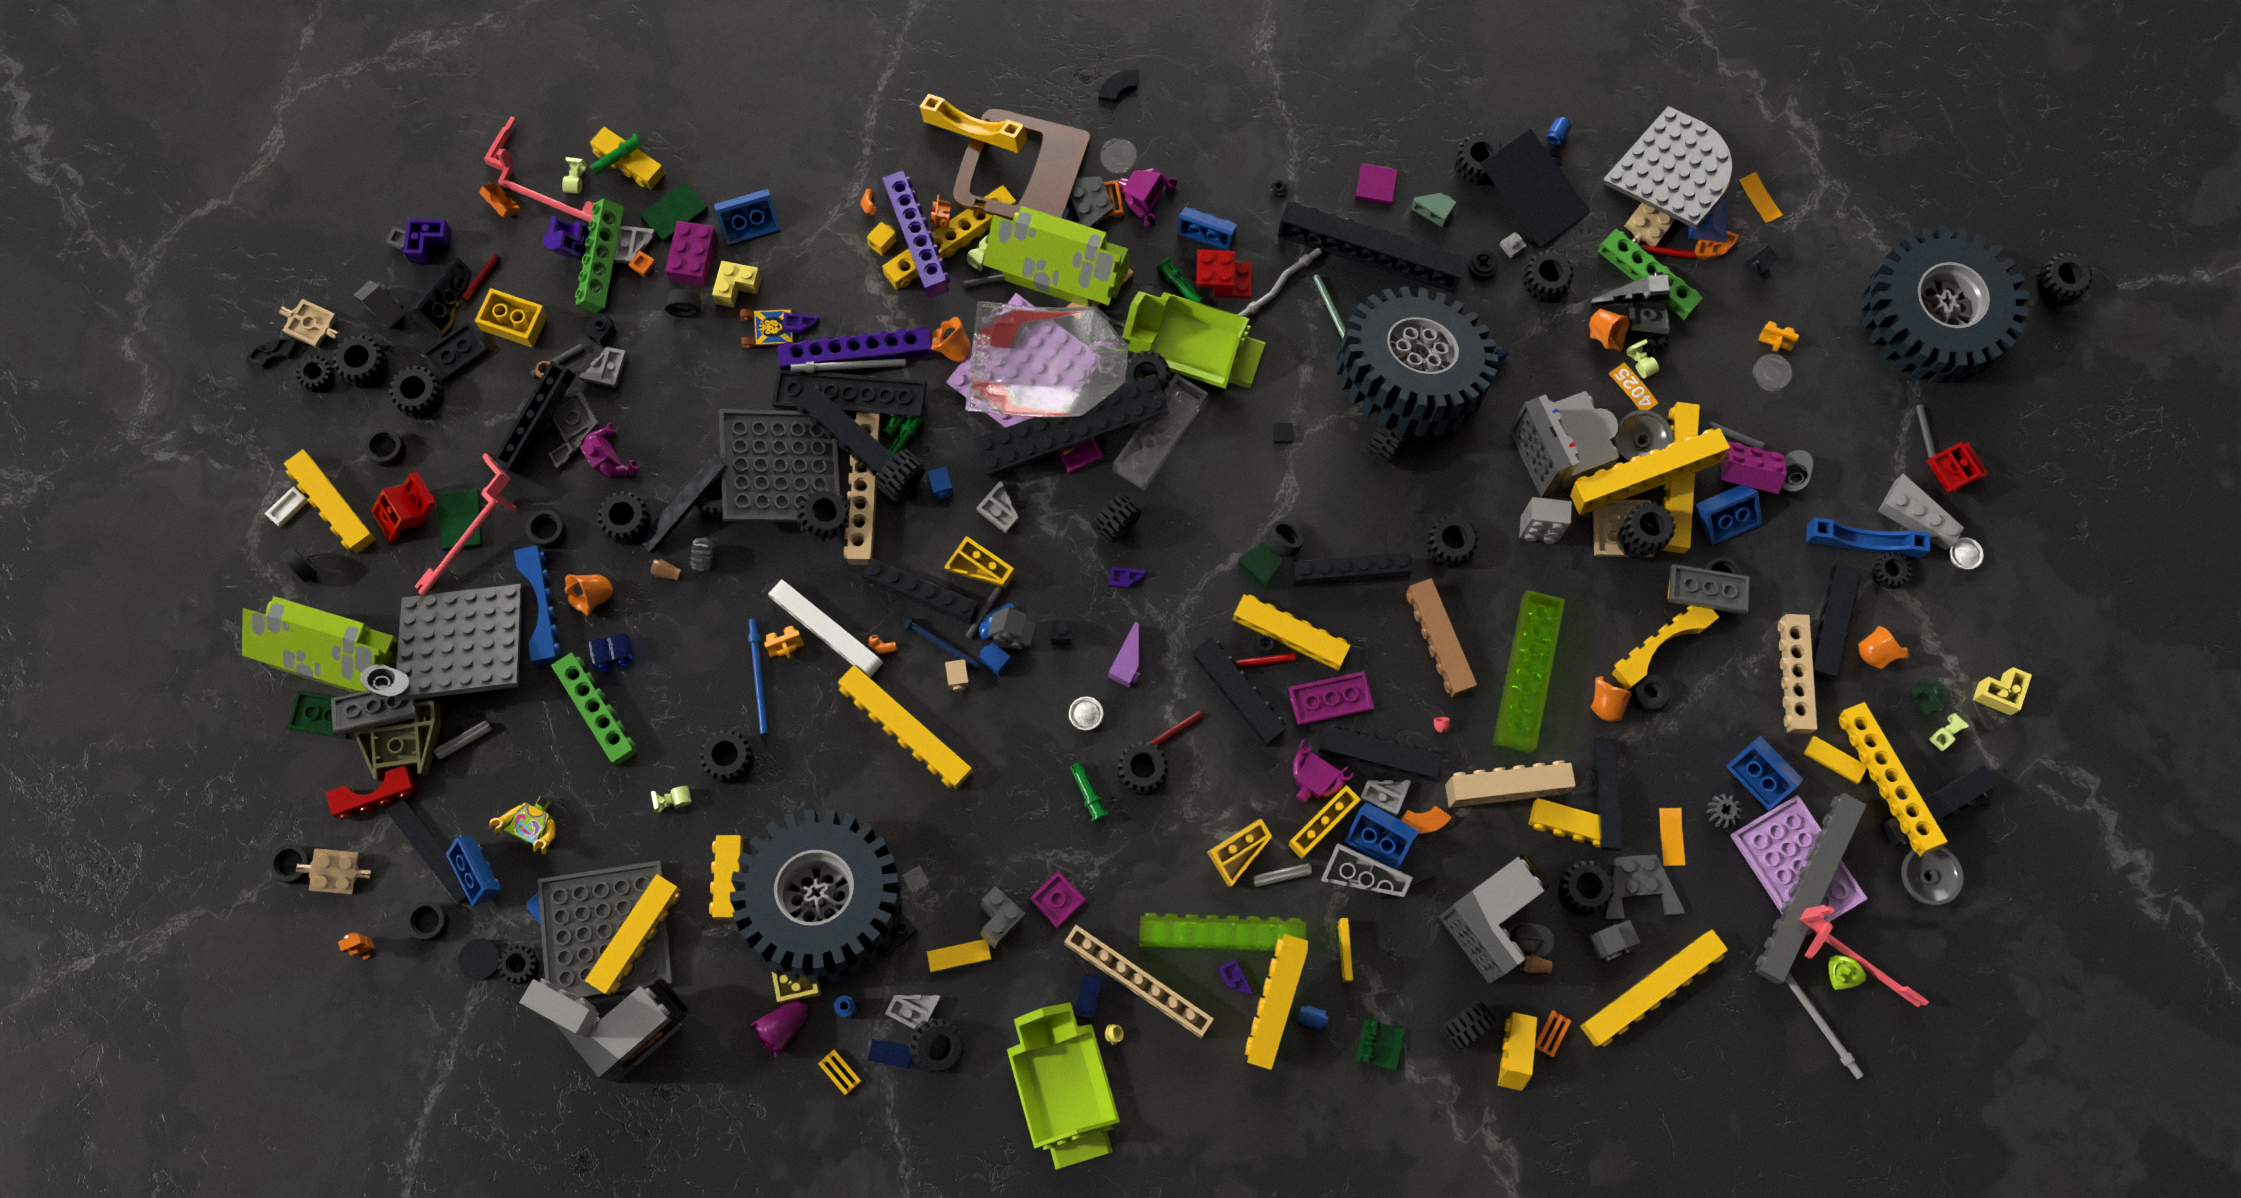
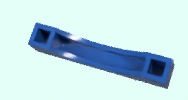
M1814 517L1807 524L1806 543L1877 553L1888 552L1889 554L1891 551H1894L1895 554L1897 552L1901 553L1900 556L1922 558L1930 552V533L1919 531L1885 532L1863 530L1843 525L1835 520Z
M538 546L514 550L517 570L531 582L538 599V622L534 634L528 642L531 662L535 666L557 662L560 660L559 655L562 654L560 644L556 640V636L559 635L558 628L553 622L556 614L554 607L550 603L553 595L551 588H548L547 585L550 577L548 570L544 566V563L547 562L546 554Z

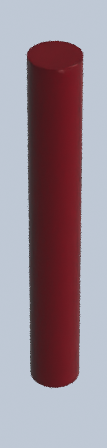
M493 254L461 296L463 300L468 302L501 258L499 255Z
M1198 710L1151 740L1150 745L1154 746L1156 744L1158 746L1201 719L1203 717L1202 713Z

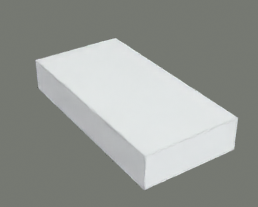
M293 486L265 515L281 528L308 500Z

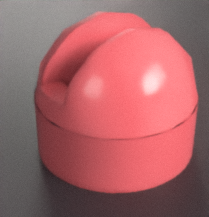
M1435 718V729L1440 733L1443 731L1447 732L1450 728V718Z

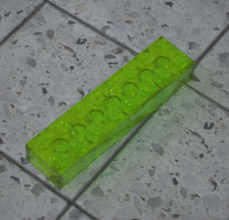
M1526 590L1521 598L1492 744L1532 753L1537 747L1565 599L1529 590Z
M1145 913L1144 916H1140L1139 946L1275 951L1277 941L1283 938V934L1306 940V922L1301 921V918H1288V921H1280L1279 917H1268V920H1260V917L1249 916L1247 920L1239 919V916H1227V919H1218V915H1206V918H1198V915L1187 914L1185 918L1177 917V914H1165V917H1157L1156 913Z

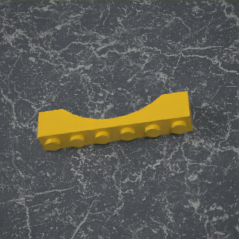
M928 94L920 105L923 121L1016 153H1019L1027 141L1023 124L1011 120L1003 122L979 120L961 112L945 99Z
M1696 606L1687 607L1688 612L1686 614L1679 613L1672 619L1674 622L1672 625H1664L1658 630L1660 633L1655 638L1653 635L1643 642L1645 644L1644 647L1641 649L1636 647L1629 653L1630 658L1626 661L1622 658L1614 665L1616 669L1612 672L1613 676L1628 691L1647 675L1649 662L1659 645L1679 635L1700 634L1719 618L1714 610Z

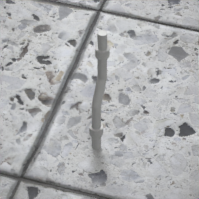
M1317 248L1310 254H1305L1299 258L1297 263L1281 274L1269 293L1256 302L1253 301L1248 304L1247 308L1237 315L1247 317L1258 312L1260 307L1277 296L1289 276L1302 267L1310 265L1312 260L1322 254V251Z

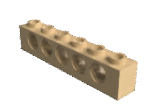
M1786 614L1778 622V631L1781 632L1779 649L1782 651L1780 668L1783 670L1781 686L1785 694L1783 697V707L1786 709L1784 726L1787 727V733L1811 734L1817 730L1810 616ZM1791 632L1797 636V639L1792 638ZM1792 651L1798 654V658L1792 655ZM1793 670H1796L1800 677H1796ZM1794 689L1800 691L1801 697L1795 694ZM1796 708L1801 710L1802 716L1796 713Z

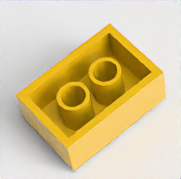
M490 288L475 322L481 331L533 348L548 314L542 305Z

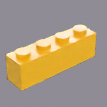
M603 127L591 140L590 144L593 148L592 152L598 158H602L618 148V144L621 141L625 142V140L606 127ZM638 149L632 152L630 157L625 156L611 165L613 168L618 167L621 169V172L628 178L633 177L641 187L646 186L650 190L665 175L661 164Z
M1346 785L1290 840L1288 846L1303 859L1361 799Z
M1539 798L1533 802L1528 825L1534 826L1535 830L1553 831V834L1556 836L1565 837L1567 835L1573 837L1574 841L1592 842L1593 846L1600 848L1598 815Z
M716 835V841H713L712 844L715 861H712L711 864L714 882L710 884L713 902H710L709 913L715 920H734L733 912L735 910L730 902V892H735L731 878L733 871L741 872L738 858L743 852L744 839L741 835Z

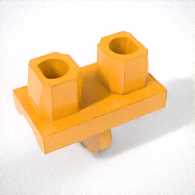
M1769 321L1761 332L1758 341L1773 345L1772 350L1775 352L1778 351L1779 347L1791 351L1799 337L1798 334H1795V329L1787 327L1783 330L1777 328L1778 325Z
M789 626L783 630L785 634L783 636L777 637L776 633L766 635V642L764 644L770 658L785 654L787 659L792 658L790 652L804 645L799 631L795 630L793 626Z

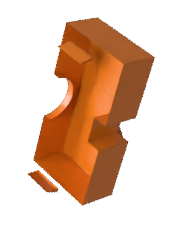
M497 184L482 185L479 193L492 205L498 214L502 217L517 215L520 208L517 202L505 196L506 193Z
M356 932L347 934L343 940L338 941L340 950L344 953L349 951L350 956H357L375 948L371 938L364 937V935ZM370 954L362 956V960L369 958Z

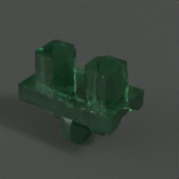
M1922 678L1917 682L1918 684L1910 689V692L1915 699L1925 694L1929 700L1920 705L1925 715L1934 711L1937 713L1943 707L1935 695L1937 694L1941 701L1946 699L1942 691L1946 690L1947 687L1945 685L1939 687L1935 681L1931 683L1934 689L1932 691L1926 680Z

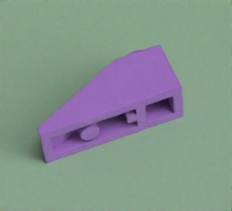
M1137 622L1134 623L1108 672V678L1127 687H1130L1132 683L1135 684L1140 676V673H1138L1139 623Z

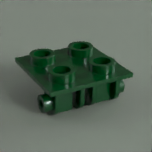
M1364 1019L1356 1060L1396 1071L1405 1029L1381 1024L1376 1020Z

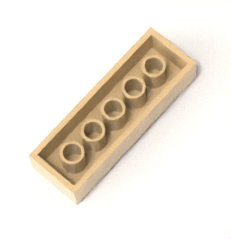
M1561 760L1553 762V765L1546 766L1545 763L1533 764V767L1525 768V765L1514 766L1511 770H1505V767L1493 769V772L1476 770L1473 774L1468 775L1465 772L1454 773V776L1445 784L1449 808L1567 794L1575 787L1572 764Z

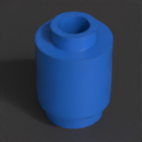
M1564 117L1556 118L1547 133V140L1553 145L1562 143L1572 128L1570 121Z
M840 996L834 1003V1009L840 1017L851 1018L857 1011V1004L849 996ZM847 1002L848 1008L842 1010L841 1006Z
M1309 1005L1307 1007L1301 1006L1297 1022L1302 1023V1026L1321 1031V1028H1326L1329 1016L1325 1015L1326 1011Z

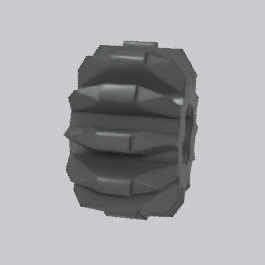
M696 538L693 541L690 558L692 569L709 571L712 567L714 557V543L712 540Z
M1721 794L1719 797L1714 796L1712 798L1713 802L1710 801L1707 804L1710 809L1706 813L1712 815L1709 818L1710 822L1716 821L1715 827L1722 825L1723 829L1728 828L1729 825L1733 827L1736 825V821L1741 819L1738 813L1742 812V809L1736 807L1739 801L1732 802L1733 796L1730 795L1728 798H1726L1725 794ZM1725 809L1727 812L1723 814L1721 810Z

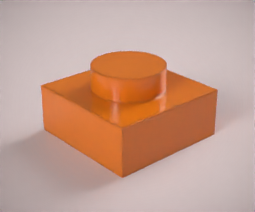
M639 250L628 265L632 270L645 277L656 262L653 258Z

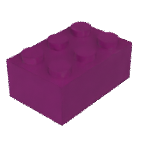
M677 221L665 269L669 281L706 287L718 237L714 226Z
M1727 442L1730 449L1724 461L1720 463L1721 479L1779 494L1787 476L1784 455L1778 452L1764 451L1758 447L1744 446L1738 442Z

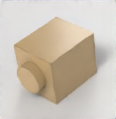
M965 659L945 662L949 690L959 692L969 687Z

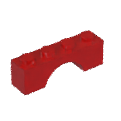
M403 765L386 771L381 786L370 794L358 795L349 787L343 786L326 792L332 816L344 820L352 817L354 813L368 812L374 806L388 805L394 799L408 798L412 796V793L417 792L412 770Z

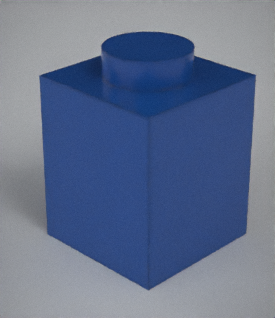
M946 467L927 472L935 499H945L953 494Z
M993 642L989 646L986 645L980 651V662L997 676L1011 663V657Z

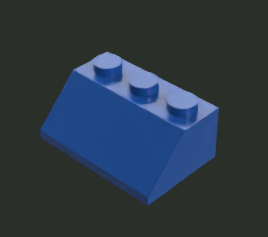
M768 189L714 204L727 245L781 230Z
M1725 196L1697 229L1689 226V239L1727 241Z
M1185 207L1178 218L1177 234L1230 251L1238 224L1231 220L1217 218L1213 214L1202 213L1196 208Z
M1740 485L1695 504L1697 521L1710 545H1715L1762 525L1758 491L1751 487Z
M1761 736L1755 739L1726 766L1768 811L1796 789L1803 781L1802 777Z
M1366 802L1360 808L1344 843L1383 864L1399 870L1420 831Z
M457 836L447 851L446 856L472 907L495 899L501 891L500 884L494 878L489 862L485 861L481 846L476 843L473 837Z

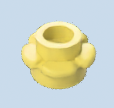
M1115 1024L1108 1025L1105 1031L1106 1040L1111 1042L1112 1045L1122 1041L1124 1035L1122 1028Z

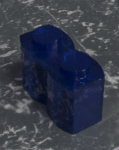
M627 634L614 635L588 642L591 665L598 670H606L613 664L619 666L627 665L629 661L634 659L630 637Z
M1088 974L1084 976L1080 987L1081 995L1075 1007L1077 1018L1091 1021L1094 1017L1097 1006L1096 999L1100 995L1102 986L1100 977Z

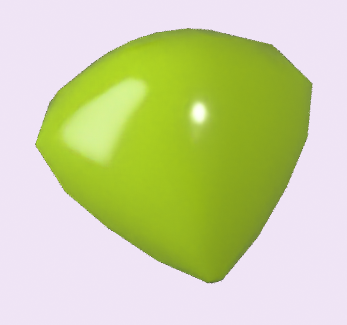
M1839 955L1830 958L1828 965L1829 975L1835 990L1852 988L1866 981L1864 970L1852 958Z

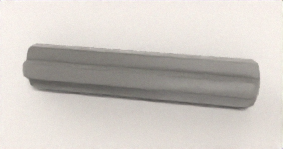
M483 721L435 748L434 753L437 758L442 759L488 733L492 728L487 721Z
M1308 863L1253 876V883L1255 887L1311 875L1312 868Z

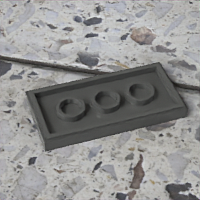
M1672 564L1670 568L1668 602L1747 614L1749 610L1750 576Z
M369 690L331 698L332 726L335 736L417 718L416 699L396 701L394 696L377 697L370 693Z

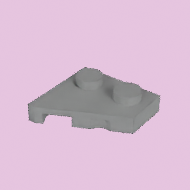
M620 226L614 263L629 264L638 251L642 252L655 236V230Z
M606 347L601 352V355L591 363V367L585 373L582 372L580 374V380L616 388L627 355L626 351Z
M1001 481L976 508L981 515L1006 534L1019 520Z

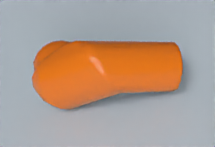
M866 189L861 200V207L866 214L875 215L877 207L873 206L871 201L875 192L870 189Z
M877 635L869 637L868 644L870 648L878 654L897 651L895 642L884 643Z

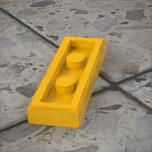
M1816 736L1811 738L1803 753L1856 784L1860 782L1867 769L1865 764Z
M1341 918L1338 921L1342 982L1345 983L1353 981L1348 918Z
M985 939L927 951L931 973L991 960L989 945Z

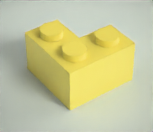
M721 261L712 293L715 303L734 307L738 291L757 294L761 281L759 269L757 267Z
M2012 667L2003 673L2001 681L1987 677L1978 683L1973 700L2005 714L2012 715L2021 710L2032 675Z
M780 971L778 975L772 972L776 999L779 1004L821 995L820 985L809 984L805 976H800L798 982L788 980L784 971Z

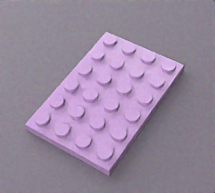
M1798 795L1730 835L1780 912L1783 904L1789 901L1791 897L1789 894L1791 887L1794 883L1797 884L1799 880L1797 875L1800 868L1807 863L1806 855L1808 851L1815 846L1814 838L1816 834L1822 831ZM1842 860L1820 906L1826 905L1835 909L1833 914L1824 916L1823 919L1828 922L1867 899ZM1809 927L1806 936L1814 932L1815 930Z

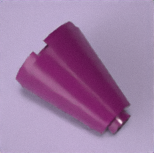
M793 1000L754 1021L749 1027L751 1031L754 1029L757 1031L758 1034L755 1037L769 1053L775 1051L774 1056L777 1057L808 1016V1007L802 1000L799 1002Z

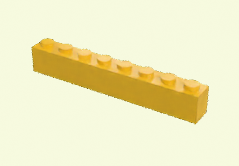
M1677 402L1673 408H1670L1668 418L1671 419L1670 428L1673 442L1678 444L1689 436H1698L1700 405ZM1695 473L1668 482L1663 486V489L1666 490V496L1663 498L1662 505L1665 506V511L1669 510L1671 512L1669 515L1674 517L1673 524H1676V528L1674 529L1675 534L1671 541L1662 551L1685 554L1690 549Z
M855 665L838 681L841 687L839 691L848 698L850 695L855 700L853 703L860 710L865 709L869 712L868 716L875 723L879 721L884 725L882 729L890 736L894 734L898 738L897 742L904 749L910 748L913 751L912 755L919 762L923 760L927 763L928 766L926 768L934 775L938 773L943 778L941 781L948 788L953 786L957 789L972 773V768Z
M1713 929L1706 932L1580 1027L1595 1047L1599 1045L1606 1046L1613 1041L1612 1036L1618 1032L1620 1035L1628 1030L1630 1022L1634 1020L1637 1023L1644 1018L1646 1010L1650 1009L1653 1011L1661 1005V999L1664 997L1669 999L1675 995L1677 987L1680 985L1685 987L1691 983L1693 975L1696 973L1698 975L1703 974L1709 969L1708 964L1712 961L1717 963L1725 957L1723 953L1728 949Z

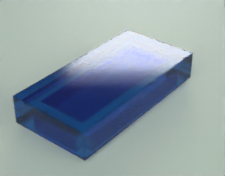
M872 1039L867 1060L909 1069L912 1057L909 1050L911 1049L910 1047Z

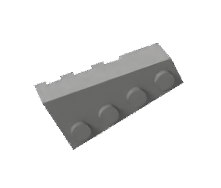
M1904 473L1894 481L1878 512L1911 531L1930 533V541L1945 550H1948L1957 542L1964 529Z
M1338 843L1321 881L1405 897L1414 877Z

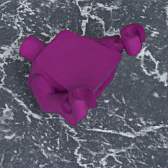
M1154 168L1143 171L1135 170L1129 179H1120L1119 188L1123 189L1125 201L1131 210L1140 218H1144V225L1146 227H1151L1147 219L1155 222V216L1147 214L1146 211L1150 212L1164 187L1167 191L1173 192L1177 180L1173 177L1167 179L1166 175Z
M609 422L603 430H596L586 436L584 444L580 448L593 469L607 478L625 475L626 473L633 476L640 468L634 467L637 461L631 460L627 467L622 465L607 438H605V436L610 438L617 432V429H610L613 425L612 422Z
M1303 739L1300 743V750L1293 761V776L1296 779L1295 784L1301 788L1296 797L1306 803L1311 795L1319 799L1321 796L1328 797L1339 792L1347 783V780L1355 775V772L1348 776L1346 769L1349 766L1339 771L1310 752L1313 745L1312 742L1310 747L1305 748L1303 746L1305 739Z

